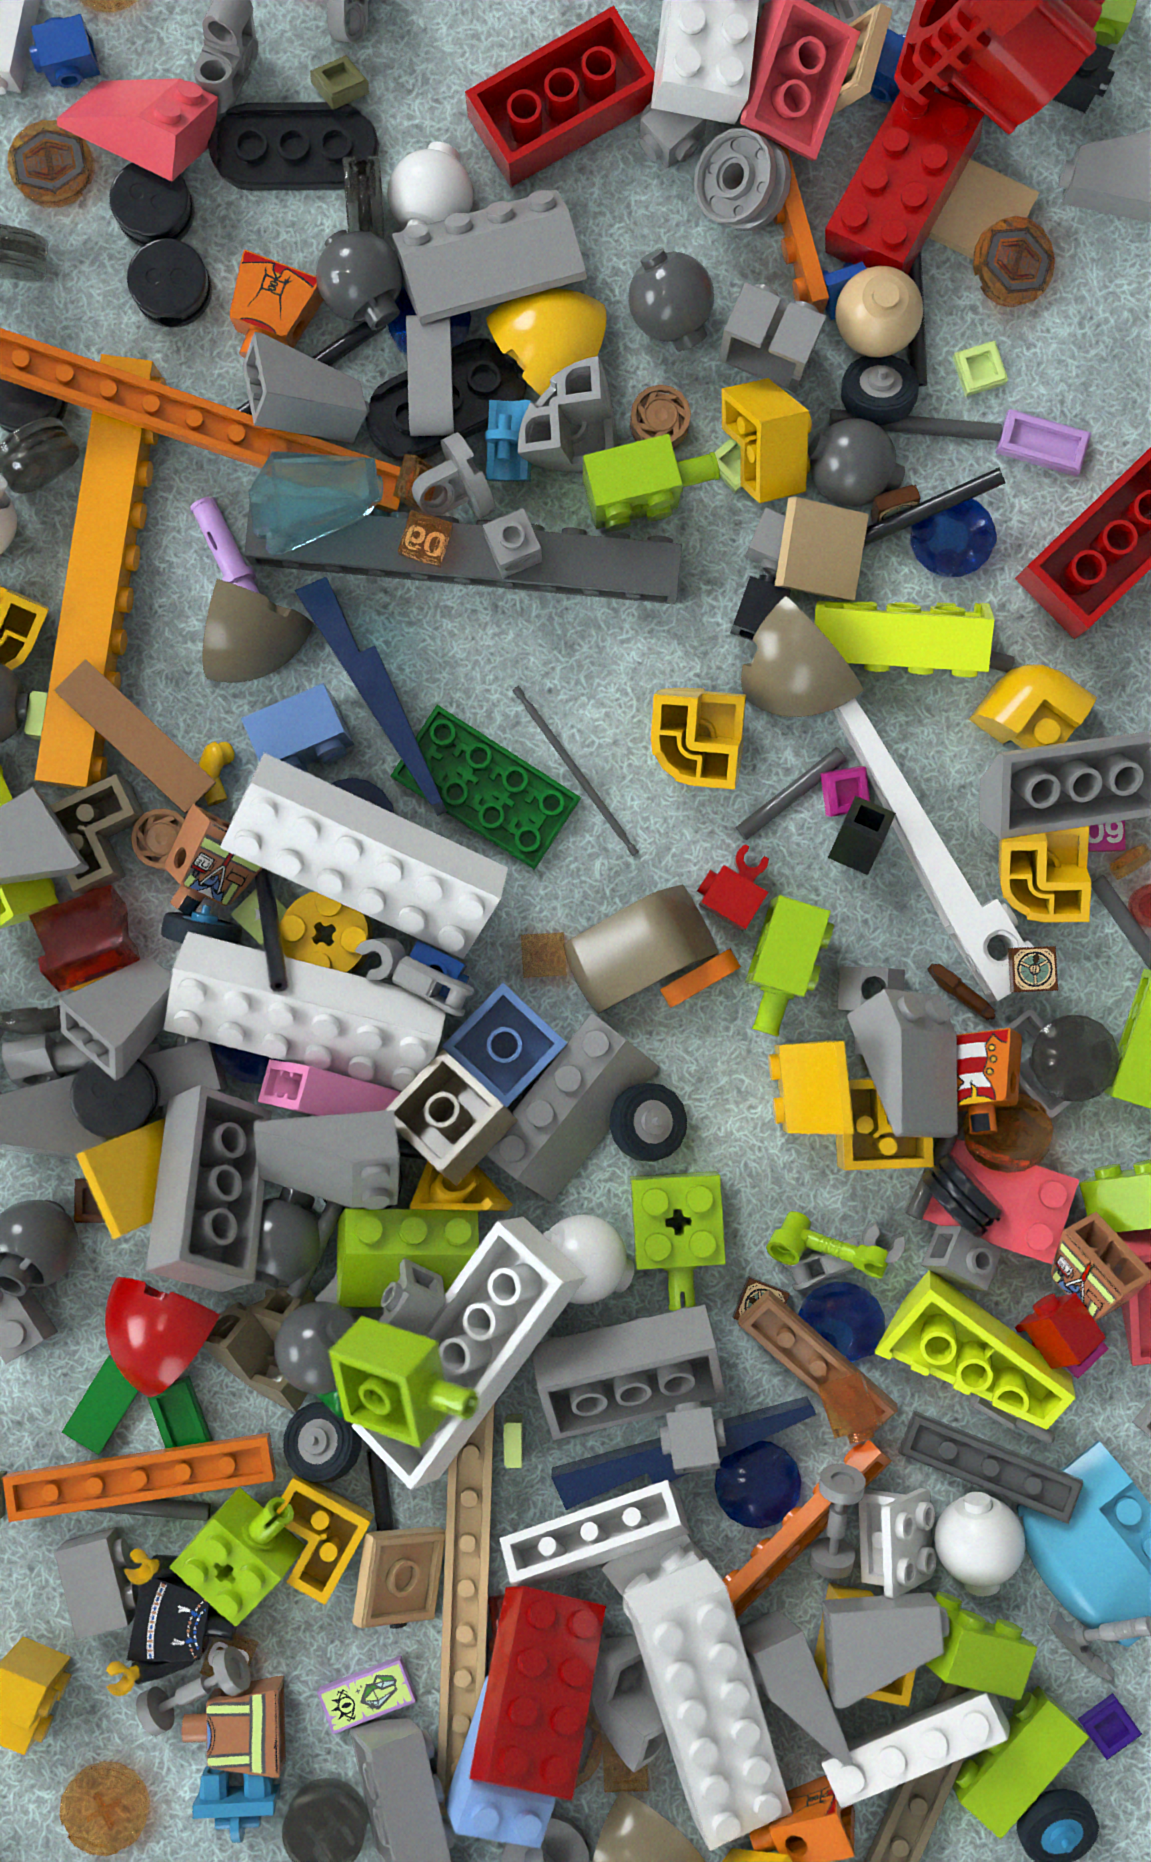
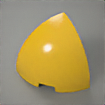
M557 288L508 300L485 318L488 328L500 350L517 361V364L524 370L522 378L540 396L550 387V379L556 373L575 362L598 356L607 320L605 305L598 300L577 291Z

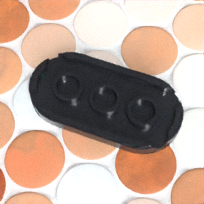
M327 102L239 104L227 110L226 116L220 122L216 121V125L211 133L212 136L208 140L209 154L220 176L234 187L247 191L348 189L368 177L376 165L379 154L378 138L371 121H368L359 109L350 104H345L333 110Z
M476 338L451 348L454 433L458 432L464 440L488 428L489 400L520 401L524 400L527 385L526 381L522 378L524 370L517 364L514 358L507 353H503L497 343L490 342V339ZM408 370L383 382L373 392L370 398L366 425L371 441L383 454L399 461L414 462L429 458L443 451L440 440L450 435L410 436Z

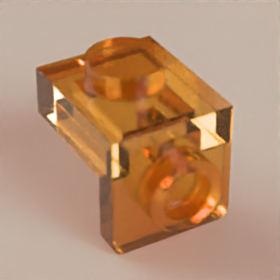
M862 1372L817 1386L835 1439L847 1437L851 1445L875 1437L873 1428L883 1426L881 1416L876 1415Z

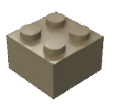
M444 1049L385 1109L394 1110L396 1130L456 1186L518 1121L494 1095Z

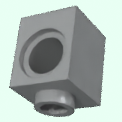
M524 508L483 525L485 540L502 579L542 562L541 546Z

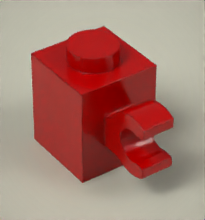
M746 844L737 851L734 858L737 872L725 865L720 868L718 873L710 869L697 890L698 893L703 895L698 905L740 931L747 929L769 893L753 883L757 876L767 868L769 858L764 856L756 867L747 866L744 862V856L748 852L749 846Z
M1054 1293L1044 1296L1032 1306L1034 1313L1027 1315L1015 1327L1017 1332L1026 1331L1033 1341L1031 1345L1040 1351L1051 1369L1081 1364L1106 1339L1076 1293L1057 1297Z

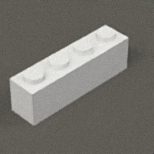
M668 1480L499 1539L510 1583L515 1586L533 1588L691 1532L678 1489Z
M972 1689L846 1742L854 1762L846 1767L829 1751L821 1764L842 1809L1008 1740L1010 1725L995 1694Z

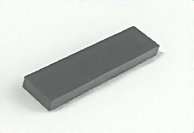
M914 1410L898 1453L1067 1524H1069L1084 1483L1081 1478Z

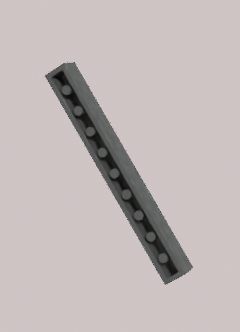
M264 500L262 505L249 504L244 556L252 566L675 605L678 595L682 544L673 543L672 538L659 535L649 536L646 541L630 539V535L623 532H606L605 536L602 537L587 535L588 532L580 528H563L562 533L548 532L541 525L531 524L541 546L542 562L502 579L485 540L483 525L493 520H478L476 525L461 524L459 519L451 516H435L433 521L418 520L416 515L407 512H392L390 517L375 516L373 511L364 508H349L348 513L331 512L330 507L321 504H306L305 509L288 508V504L282 501ZM413 527H420L425 530V540L421 544H414L410 541L412 547L418 546L421 548L416 552L411 551L406 546L408 532ZM420 532L413 533L414 539L420 538ZM432 533H440L445 537L444 551L436 558L429 557L424 550L425 541ZM435 537L431 540L429 546L431 553H436L439 550L441 543L439 538Z

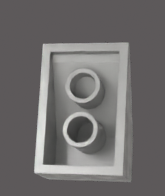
M883 989L846 1016L894 1134L900 1137L951 1138L957 1134L956 1032L950 1020V1010L940 995Z
M394 1110L254 1122L258 1178L350 1208L365 1207L366 1209L377 1210L387 1205L398 1204L399 1152Z
M779 1610L738 1627L755 1687L759 1686L775 1704L845 1767L854 1763L803 1631Z

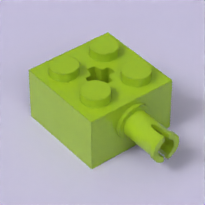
M669 434L583 455V484L595 529L605 527L607 532L623 530L631 525V520L646 516L648 521L665 519L673 514V509L678 508L680 495L684 487L711 480H720L719 465L714 451L706 455L677 462Z
M778 895L770 900L745 983L760 987V990L763 991L757 1016L751 1029L778 1037L788 1001L804 997L808 990L814 991L821 971V966L815 964L818 951L828 947L834 929V923L828 922L831 911L782 895Z
M717 1171L630 1176L636 1269L663 1268L664 1271H667L669 1310L676 1311L681 1308V1292H683L684 1307H696L694 1269H697L698 1266L726 1264L720 1174ZM680 1209L684 1217H689L688 1221L682 1222L680 1230H674L671 1223H665L667 1218L673 1217V1210Z
M361 1316L329 1351L345 1421L421 1448L449 1413L467 1421L473 1417L479 1403L478 1392L446 1382L438 1341L426 1336L417 1335L393 1327L390 1324Z
M241 1487L235 1490L169 1567L235 1627L282 1580L306 1546L285 1528L294 1517V1511L290 1503L279 1514L276 1511L286 1501L285 1499L274 1497L263 1508Z

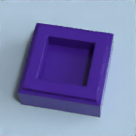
M1113 1693L1078 1718V1721L1106 1760L1142 1735Z

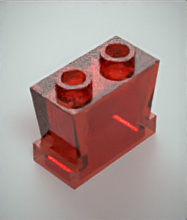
M111 884L102 888L92 889L84 895L29 915L46 954L38 958L40 972L58 992L125 968L141 960L138 947L129 937L127 905Z

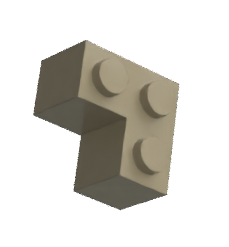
M114 774L49 805L90 868L83 873L66 875L73 892L89 895L126 877L108 838L134 826L137 820L144 814L128 780Z

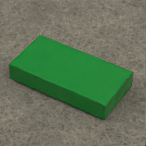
M112 1355L107 1357L62 1430L63 1434L97 1455L103 1452L139 1393L119 1371Z
M190 1376L176 1380L157 1396L147 1397L165 1448L213 1441Z

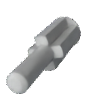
M972 1393L969 1401L970 1407H974L1010 1429L1017 1426L1046 1444H1052L1055 1440L1054 1432L992 1406V1401Z

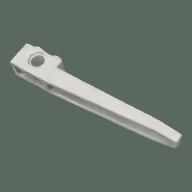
M853 698L849 702L833 709L860 765L866 767L867 778L881 806L896 813L891 825L945 930L989 1002L999 1001L1011 994L1008 948L1034 947L1029 941L1023 942L1015 929L1019 923L1014 912L1006 903L1001 905L998 899L988 901L983 905L979 903L857 700ZM992 937H998L1005 945V954L999 961L993 959L987 950L988 942Z

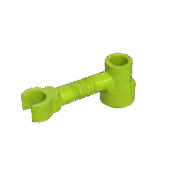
M791 1211L787 1214L781 1228L773 1232L766 1246L767 1252L772 1258L786 1265L797 1264L804 1250L806 1251L807 1248L853 1263L855 1268L874 1278H883L888 1266L885 1260L889 1252L878 1246H855L809 1230L811 1227L810 1219L796 1211Z

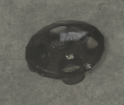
M60 1005L42 1009L28 1007L0 1012V1030L19 1035H40L61 1030Z
M1063 1015L1048 1023L1039 1032L1032 1047V1054L1029 1057V1067L1045 1090L1064 1101L1084 1102L1102 1094L1112 1084L1118 1071L1119 1051L1113 1035L1102 1023L1084 1015Z

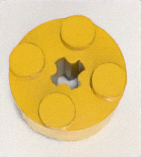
M313 891L298 898L290 905L280 922L283 952L287 958L349 974L357 971L368 958L369 954L362 955L355 952V950L365 940L373 939V927L369 916ZM321 927L336 928V931L332 934V939L334 940L332 945L325 942L319 943L318 939L322 936Z

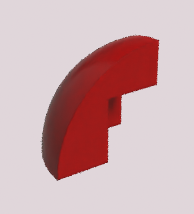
M116 1277L109 1293L105 1312V1330L108 1347L117 1368L125 1379L149 1398L154 1397L166 1390L184 1372L205 1343L221 1314L175 1292H170L169 1294L160 1292L144 1281Z

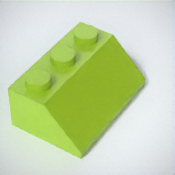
M345 1208L337 1222V1304L345 1308H383L381 1306L383 1294L391 1282L397 1283L400 1279L399 1264L404 1258L442 1276L444 1293L446 1294L479 1248L478 1211Z

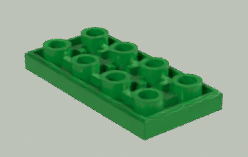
M436 705L416 735V740L446 807V814L535 870L580 802L581 797L439 705ZM400 760L390 777L427 801L403 761Z

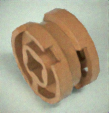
M660 384L648 387L639 393L632 404L630 429L634 440L637 442L669 434L673 449L682 444L688 433L691 416L687 399L672 386Z
M166 808L153 809L143 814L134 824L131 833V844L137 858L147 866L167 871L165 869L166 859L186 817Z

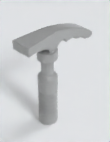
M1057 1610L1051 1612L1048 1621L1049 1627L1067 1649L1092 1671L1109 1681L1113 1679L1114 1669L1109 1664L1104 1663L1098 1655H1094L1087 1645H1091L1092 1641L1096 1640L1113 1642L1151 1635L1150 1616L1100 1624L1099 1628L1089 1629L1086 1626L1074 1629Z

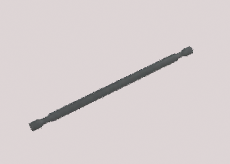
M520 686L515 687L512 691L516 697L523 702L527 712L611 828L626 844L627 850L633 857L639 850L627 838L623 828L536 708L527 700Z

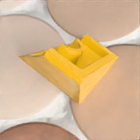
M427 1161L409 1209L478 1212L508 1211L513 1204L478 1164L456 1186Z

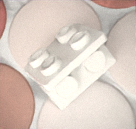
M919 1488L905 1495L865 1489L863 1498L858 1502L861 1582L884 1586V1596L895 1599L931 1579L936 1567V1552L932 1548L931 1535L935 1510L932 1503H930V1490Z
M688 1534L605 1562L602 1565V1571L622 1595L624 1612L630 1618L623 1594L704 1560L706 1557Z

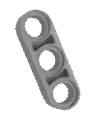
M407 315L410 436L454 434L450 317L420 324L417 315Z

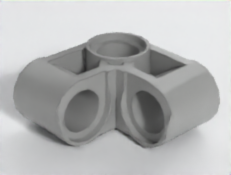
M213 0L203 18L204 45L195 63L194 75L196 84L203 90L219 97L217 114L225 113L235 105L247 77L252 72V70L248 69L251 60H256L258 56L259 45L255 33L254 8L250 0Z

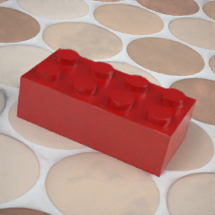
M612 6L466 90L467 114L510 188L643 112L646 106L652 102L655 72L615 6Z
M900 91L825 227V252L845 263L849 262L854 265L863 262L866 268L889 266L899 269L908 275L954 187L980 143L984 113L937 92H934L933 98L926 105L922 106L914 99L906 97Z
M1151 447L1015 578L1074 640L1088 630L1151 569Z
M527 1586L505 1588L469 1779L573 1800L606 1605Z

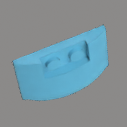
M1098 1440L1061 1470L1084 1481L1069 1524L1021 1504L1017 1505L1018 1517L1023 1516L1025 1546L1041 1579L1057 1600L1089 1629L1099 1628L1100 1624L1137 1619L1145 1616L1151 1617V1504L1139 1491L1129 1475ZM1141 1637L1119 1640L1117 1643L1129 1648Z

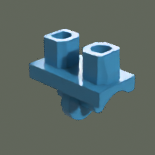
M489 400L488 430L485 431V441L487 442L486 480L531 482L532 463L526 461L518 454V437L525 412L531 402L534 403L532 400Z
M206 1766L201 1776L198 1795L192 1805L193 1819L215 1818V1830L230 1829L231 1842L242 1843L245 1828H260L261 1816L274 1815L276 1802L280 1800V1784H273L272 1777L243 1773L244 1786H229V1771L211 1769Z

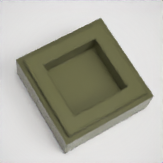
M347 55L310 71L312 85L333 110L369 94L368 80Z

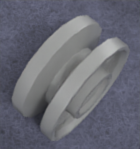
M734 128L721 133L705 148L696 167L694 189L698 205L707 217L738 231H755L769 224L781 211L789 194L791 170L788 156L779 144L746 128Z

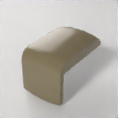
M683 884L651 893L563 944L567 963L573 977L588 1003L598 1014L684 967L719 953L700 911Z

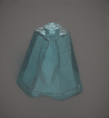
M272 451L248 491L253 533L259 539H267L265 548L270 555H280L366 519L383 496V480L381 476L377 475L375 458Z

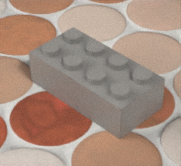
M203 1085L168 1098L146 1264L147 1272L218 1292L230 1290L255 1281L265 1180L258 1178L254 1122L271 1120L272 1111Z
M705 1305L692 1308L684 1307L670 1313L648 1318L641 1317L631 1322L605 1328L597 1327L587 1332L566 1337L550 1338L538 1343L532 1351L537 1389L553 1440L676 1412L675 1406L682 1403L701 1402L702 1406L726 1401L717 1349Z

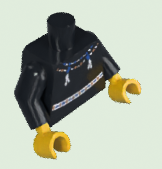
M140 1548L134 1549L130 1553L133 1562L142 1563L135 1570L128 1568L124 1570L126 1576L133 1584L140 1585L127 1660L134 1662H132L131 1667H127L120 1661H113L107 1666L106 1672L110 1676L123 1673L118 1683L106 1686L109 1692L115 1696H124L129 1693L134 1686V1682L142 1684L164 1678L193 1665L195 1661L201 1659L206 1651L209 1637L233 1641L237 1627L222 1616L210 1603L169 1568L179 1555L156 1554L150 1559L147 1553Z

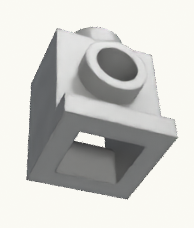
M404 1258L399 1264L400 1279L397 1283L391 1282L383 1294L381 1306L384 1309V1314L379 1319V1322L422 1335L446 1303L442 1276Z

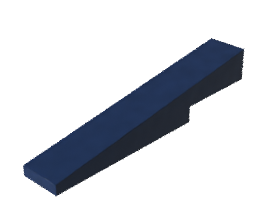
M327 577L296 589L295 592L436 815L439 816L446 813V807L376 646L361 652L359 651Z
M801 1397L723 1419L726 1446L717 1447L719 1459L817 1415L808 1397ZM661 1437L552 1467L551 1478L565 1510H568L646 1473L652 1485L665 1480L672 1482L689 1473L676 1475L672 1454L663 1455Z

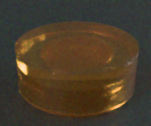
M1139 843L1112 860L1108 868L1116 880H1119L1150 861L1151 850L1146 843Z

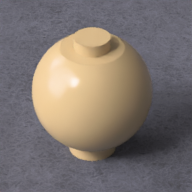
M875 266L862 270L845 284L838 297L835 311L837 328L846 344L862 355L885 357L895 354L913 340L920 328L923 318L921 293L915 282L899 269L889 266Z

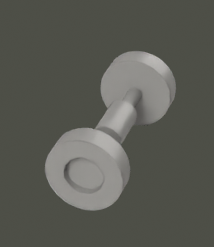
M831 1464L826 1466L820 1473L819 1491L824 1498L833 1502V1504L830 1506L827 1535L829 1537L820 1538L812 1544L810 1565L819 1575L831 1579L847 1577L854 1569L855 1551L850 1544L842 1540L845 1535L848 1512L845 1505L855 1504L863 1498L865 1478L858 1469L850 1465Z
M233 1646L217 1652L213 1658L214 1675L209 1678L201 1676L176 1690L175 1696L171 1698L167 1696L164 1690L157 1686H153L140 1693L136 1700V1712L144 1730L152 1736H158L170 1730L174 1724L173 1707L178 1704L184 1707L209 1694L212 1686L219 1684L220 1688L229 1696H235L247 1690L250 1686L251 1676L248 1664L242 1653Z

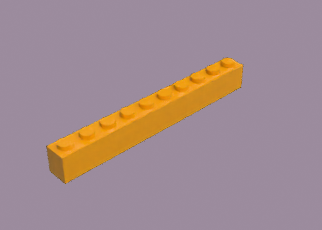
M101 354L100 363L166 385L165 378L161 377L162 375L153 361ZM92 411L34 779L45 785L83 790L106 779L108 761L106 757H103L106 739L54 690L86 659L120 691L121 676L119 672H116L118 655H124L127 647V631L122 629L125 613L131 612L134 602V591L132 587H129L131 571H137L140 563V547L135 545L138 529L144 528L147 518L146 504L142 503L144 487L151 486L153 479L152 461H148L151 445H157L159 440V433Z

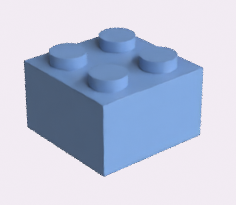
M324 683L241 718L259 762L263 754L266 753L307 773V765L321 759L324 764L335 762L348 755L346 748L355 745L337 702Z
M502 983L441 1047L507 1108L567 1043L506 984Z

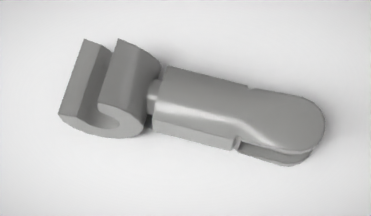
M387 937L365 940L356 948L355 952L362 955L379 953L382 958L381 966L369 970L366 979L374 981L392 978L393 983L423 997L446 1012L456 1016L464 1015L465 1009L462 1008L467 995H473L474 988L406 956L402 944L396 939ZM443 985L451 988L447 998L439 995Z
M873 1221L867 1225L863 1231L861 1241H857L856 1237L853 1236L843 1240V1242L855 1246H876L875 1242L880 1234L877 1223ZM901 1233L893 1235L889 1246L885 1248L889 1252L885 1260L888 1264L900 1259L904 1253L906 1243ZM813 1251L802 1255L799 1262L795 1265L784 1264L785 1268L791 1269L796 1282L792 1285L794 1290L809 1287L855 1269L853 1263L836 1258V1256L824 1254V1252L821 1253L820 1251ZM819 1258L824 1272L812 1276L807 1262Z

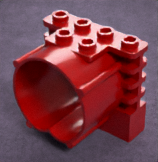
M916 0L894 74L895 82L906 97L914 99L922 106L926 105L933 98L936 86L941 95L965 105L971 101L1005 133L1010 135L1018 125L1027 121L1045 107L1073 77L1084 60L1095 51L1097 46L1094 43L1097 33L1093 28L1101 16L1102 4L1106 0Z

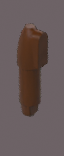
M932 963L927 968L932 978L945 992L953 995L976 1015L987 1021L995 1019L996 1010L988 1001L966 985L955 973L941 964Z

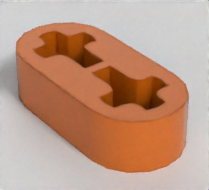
M731 948L659 990L669 1007L672 1008L736 971L741 965Z

